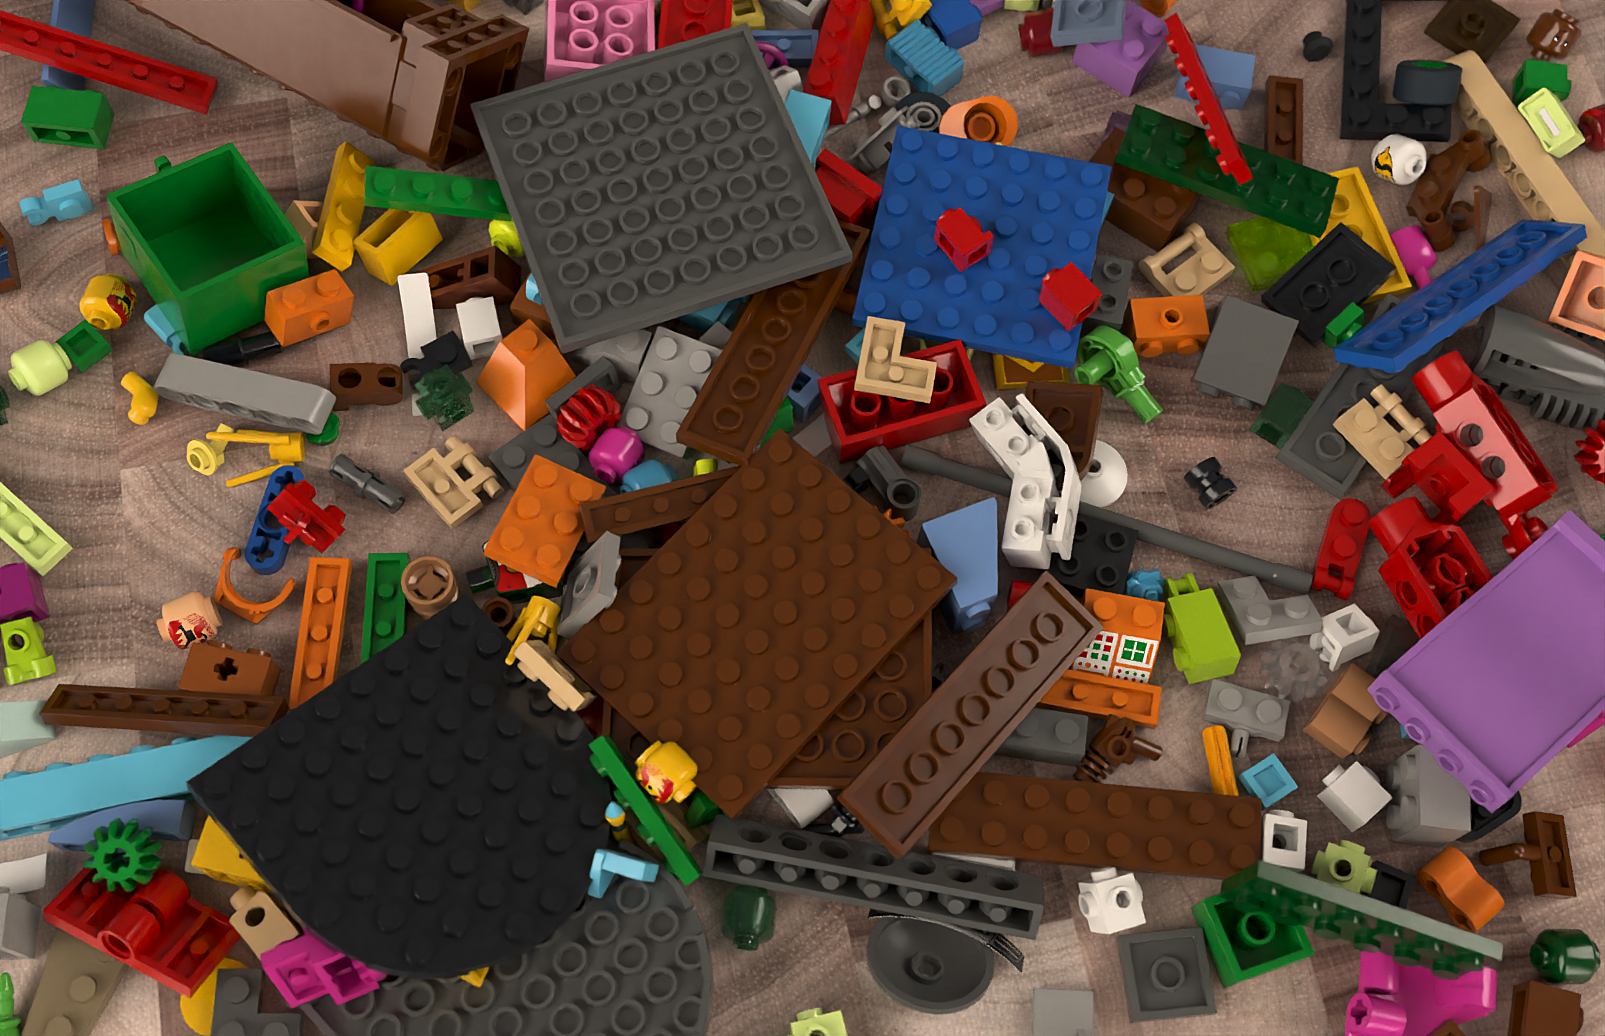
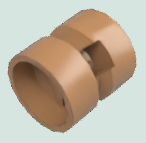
M423 556L416 558L403 571L401 578L402 590L413 611L419 618L425 621L462 597L452 569L446 561L439 557Z

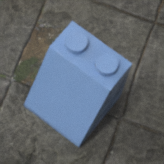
M994 497L922 523L917 544L922 548H931V556L958 578L957 584L938 603L951 633L962 629L964 633H969L983 627L998 594L997 502Z

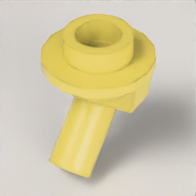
M220 423L216 432L233 433L234 429ZM200 439L190 441L187 445V461L189 465L204 475L215 473L218 466L224 463L223 451L229 441L211 440L210 444Z

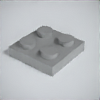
M606 531L566 571L556 634L571 639L585 623H588L603 608H608L613 603L617 594L615 577L621 563V556L618 555L619 536Z

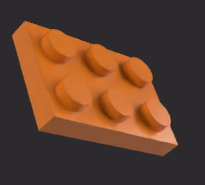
M535 454L484 549V556L557 588L585 533L578 505L602 499L606 486Z

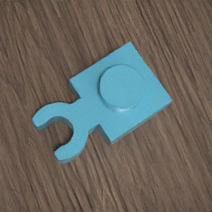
M79 179L42 190L44 197H29L19 201L22 214L24 216L27 215L31 226L43 224L48 218L53 216L58 221L77 218L84 213L94 210L92 200Z

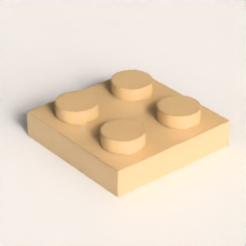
M542 640L524 641L513 653L521 660L517 665L518 668L532 681L536 682L540 679L551 689L548 692L549 698L564 711L569 707L573 711L587 708L599 696Z

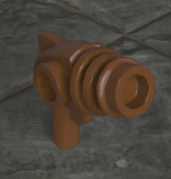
M1109 714L1103 728L1088 745L1093 753L1085 750V757L1087 759L1082 758L1080 761L1085 767L1077 765V771L1073 774V777L1077 781L1101 783L1097 777L1104 780L1107 778L1105 773L1111 775L1114 771L1110 766L1118 768L1122 762L1131 765L1134 763L1137 755L1157 761L1162 754V747L1136 737V728L1132 719L1127 717L1119 718L1116 715Z

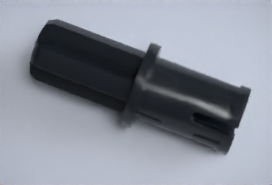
M272 331L246 338H241L239 335L236 341L205 348L202 351L204 360L225 365L245 362V365H248L249 360L282 353L280 343Z

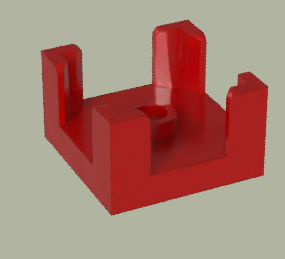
M1441 431L1407 455L1401 462L1404 466L1387 478L1381 485L1387 494L1395 499L1416 484L1441 511L1431 519L1432 522L1454 526L1464 519L1495 489Z

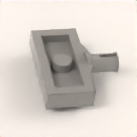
M1212 679L1208 684L1202 720L1219 724L1232 732L1230 754L1234 756L1237 753V758L1246 757L1249 737H1263L1277 742L1282 740L1285 734L1290 701Z

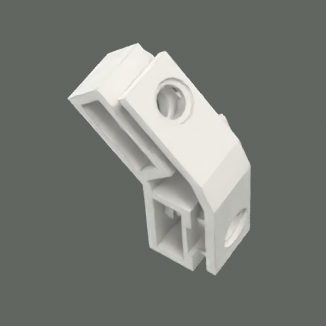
M1022 393L1015 397L1018 405L1012 410L998 397L970 418L969 421L978 440L1013 480L1001 549L1010 566L1049 569L1052 552L1060 553L1063 560H1070L1082 489L1077 468L1068 445ZM1025 424L1032 434L1028 436L1021 426ZM1049 449L1056 454L1065 466L1066 471L1061 497L1055 486L1056 480L1047 453ZM1054 517L1058 518L1057 523H1053Z

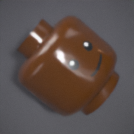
M1554 9L1552 13H1542L1526 37L1527 43L1533 47L1530 54L1545 62H1549L1551 58L1557 60L1565 59L1581 36V30L1577 27L1580 21L1558 9Z

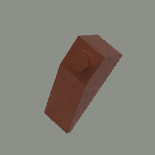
M496 245L410 273H427L433 309H457L456 304L466 302L473 297L487 298L493 296L495 306L514 300L521 284V266Z

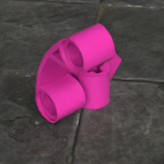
M1361 951L1358 993L1351 998L1347 1007L1345 1036H1427L1447 1019H1452L1458 1026L1468 1021L1485 1017L1490 1012L1496 1011L1497 971L1483 967L1481 971H1472L1460 975L1456 980H1446L1432 975V970L1421 966L1397 964L1392 960V956L1380 952L1367 953Z

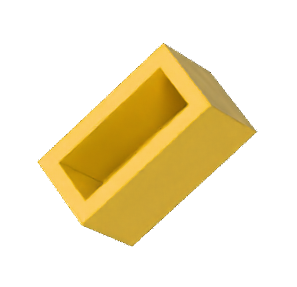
M388 209L353 240V245L367 272L393 286L398 281L397 277L399 275H405L436 247L443 238L431 213Z

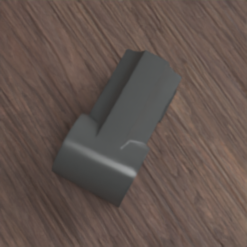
M884 445L880 447L875 446L867 451L856 462V467L861 466L869 476V481L867 482L884 504V511L891 507L893 510L892 520L903 517L905 522L911 521L916 516L921 499L919 484L905 475ZM898 495L906 496L911 500V503L901 505L894 500V497Z

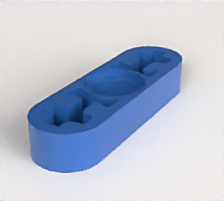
M286 465L279 467L271 474L245 549L247 563L260 575H272L278 572L284 565L290 544L288 545L282 540L289 532L286 527L282 526L272 529L267 526V519L273 514L267 507L282 492V483L288 484L291 478L294 479L295 483L300 480H306L303 473L294 466ZM263 535L271 538L270 544ZM269 544V550L272 552L273 557H267L261 563L257 554H264Z

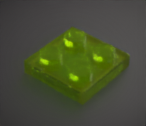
M1261 216L1228 225L1225 231L1253 292L1270 288L1313 248L1307 233Z

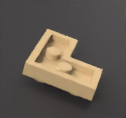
M868 316L854 390L930 403L937 362L899 356L905 322Z

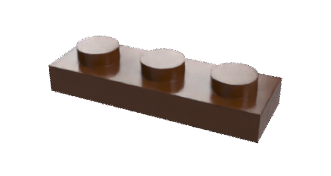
M1269 75L1265 83L1264 151L1302 165L1303 79Z

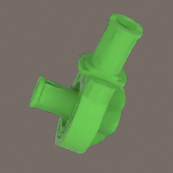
M1100 325L1079 341L1078 356L1082 365L1074 370V374L1080 384L1094 385L1096 382L1102 385V387L1108 388L1116 399L1118 397L1121 399L1125 398L1143 424H1146L1163 411V408L1160 407L1143 385L1146 375L1139 368L1134 345L1127 336L1122 335L1107 325Z

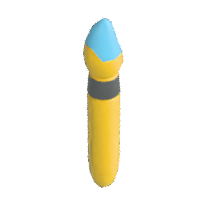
M611 802L606 808L605 817L610 823L614 838L619 842L623 839L634 845L623 808L615 802Z

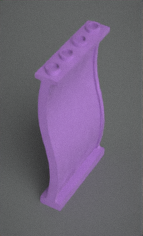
M1571 510L1566 512L1523 553L1434 627L1393 665L1382 672L1367 689L1373 696L1376 704L1382 710L1394 716L1404 726L1408 736L1414 741L1421 743L1436 758L1438 765L1461 782L1468 789L1471 798L1478 804L1485 806L1491 813L1514 796L1520 788L1605 709V541Z

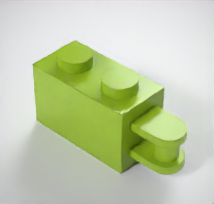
M1191 572L1183 574L1182 578L1173 580L1171 577L1164 578L1163 591L1167 601L1164 607L1162 633L1164 637H1169L1174 647L1173 658L1177 669L1180 672H1184L1188 684L1234 674L1241 653L1213 589L1200 591Z

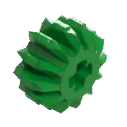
M115 818L109 822V827H98L93 832L95 840H90L84 848L86 852L92 855V857L84 862V868H96L98 871L93 876L92 883H98L105 878L108 880V892L115 891L120 884L126 892H130L137 887L138 882L146 884L152 879L151 870L157 869L161 865V859L154 855V853L162 848V842H150L148 839L154 832V827H147L142 832L139 831L138 818H132L126 826L121 818ZM119 848L127 852L123 857L129 856L130 859L128 861L120 858L123 853H117Z

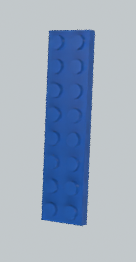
M1522 219L1335 347L1333 350L1336 362L1351 364L1357 368L1380 369L1386 373H1396L1404 370L1407 364L1420 355L1428 353L1434 345L1444 338L1455 334L1458 328L1468 321L1479 317L1482 311L1492 304L1503 300L1505 295L1516 287L1524 285L1529 278L1539 271L1548 268L1550 263L1563 254L1571 252L1574 246L1587 238L1585 224Z

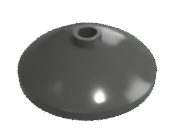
M890 916L882 917L875 924L869 936L866 958L873 979L891 999L911 1010L936 1015L960 1012L977 1003L990 986L994 973L992 949L981 941L956 929L921 919Z

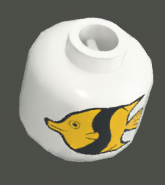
M1395 134L1389 135L1375 146L1371 159L1373 171L1378 177L1398 185H1408L1423 173L1427 157L1423 144L1408 137Z

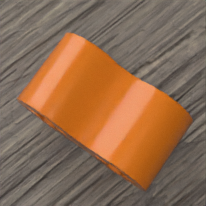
M1447 846L1417 872V878L1423 888L1442 904L1452 921L1462 930L1475 934L1505 907L1498 891L1476 872L1470 860L1461 851L1452 846Z

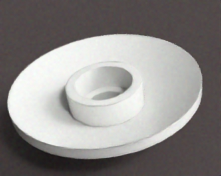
M1096 440L1092 465L1098 468V472H1088L1084 479L1080 481L1082 486L1080 501L1105 508L1113 504L1122 495L1127 484V468L1121 455L1112 446ZM1057 464L1052 466L1054 477L1058 476L1062 469Z

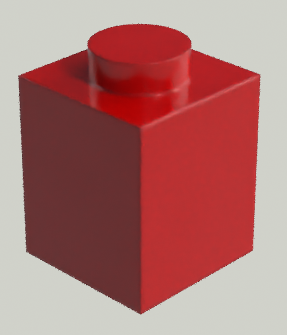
M1070 262L1061 270L1058 267L1054 268L1043 278L1039 301L1069 332L1097 310L1102 292Z

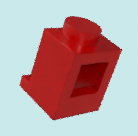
M961 207L956 210L951 208L938 218L934 241L961 273L991 253L994 235L990 230L983 234V229L978 220L973 216H968Z

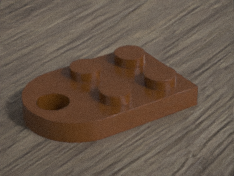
M1027 382L1026 399L1068 445L1079 479L1082 481L1088 474L1093 462L1103 398L1102 385ZM1025 424L1021 426L1028 436L1032 434ZM1049 449L1047 453L1051 464H1057L1062 467L1060 474L1055 477V486L1058 491H1062L1066 471L1065 466L1056 454Z

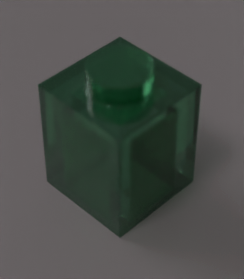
M1281 382L1249 430L1281 450L1314 401L1307 398L1300 389L1290 387Z

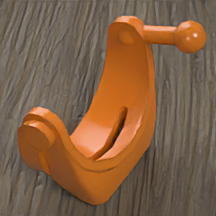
M238 547L228 548L222 557L224 562L220 569L214 603L257 625L283 603L289 594H292L297 583L294 582L295 579L290 578L285 583L281 593L271 601L253 602L244 599L235 591L230 581L231 562L241 557V550Z

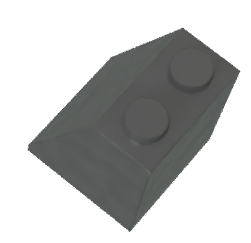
M1226 295L1218 304L1209 329L1210 335L1202 348L1191 382L1198 384L1196 390L1206 395L1218 398L1219 393L1234 397L1232 404L1253 411L1255 406H1265L1299 321Z

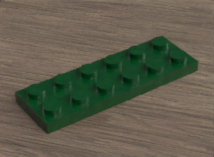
M1135 104L1115 158V163L1321 238L1327 227L1339 178L1238 141L1253 176V179L1239 185L1232 173L1226 176L1220 168L1216 156L1221 154L1220 149H1213L1205 134L1206 129Z
M1262 860L1254 862L1226 878L1221 883L1219 897L1234 902V906L1242 911H1261L1270 914L1280 924L1305 926L1313 929V933L1321 938H1340L1353 943V947L1359 951L1367 953L1380 952L1392 956V960L1397 964L1421 966L1432 970V975L1441 979L1456 980L1460 975L1472 971H1481L1483 967L1502 961L1503 943Z

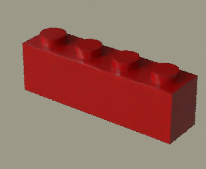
M830 0L802 93L831 100L828 125H846L875 23L869 0Z

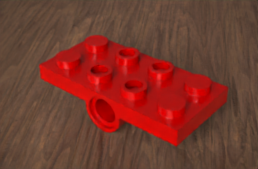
M83 868L43 909V920L188 998L195 994L242 937L230 923L228 916L191 898L190 891L185 882L176 874L165 869L156 870L152 874V879L146 884L138 882L137 887L133 891L126 892L120 884L115 891L108 892L107 879L104 878L98 883H92L93 876L98 872L96 868Z

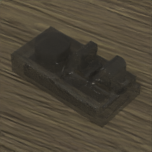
M1392 615L1387 620L1365 672L1377 679L1382 672L1387 670L1420 641V638L1409 622L1395 615Z

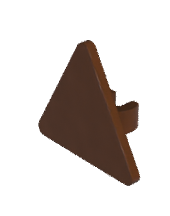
M1474 186V206L1466 201H1456L1451 207V213H1462L1466 217L1463 220L1457 219L1453 221L1451 225L1453 231L1461 232L1467 230L1470 226H1475L1476 251L1485 245L1492 201V193L1482 186Z

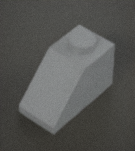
M639 329L576 349L571 358L576 362L591 366L604 356L613 364L618 377L635 382L653 340V333Z

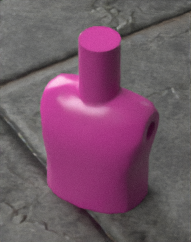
M1418 225L1410 226L1390 234L1389 236L1407 276L1413 275L1419 290L1432 282L1427 270L1434 267L1437 259L1421 227Z

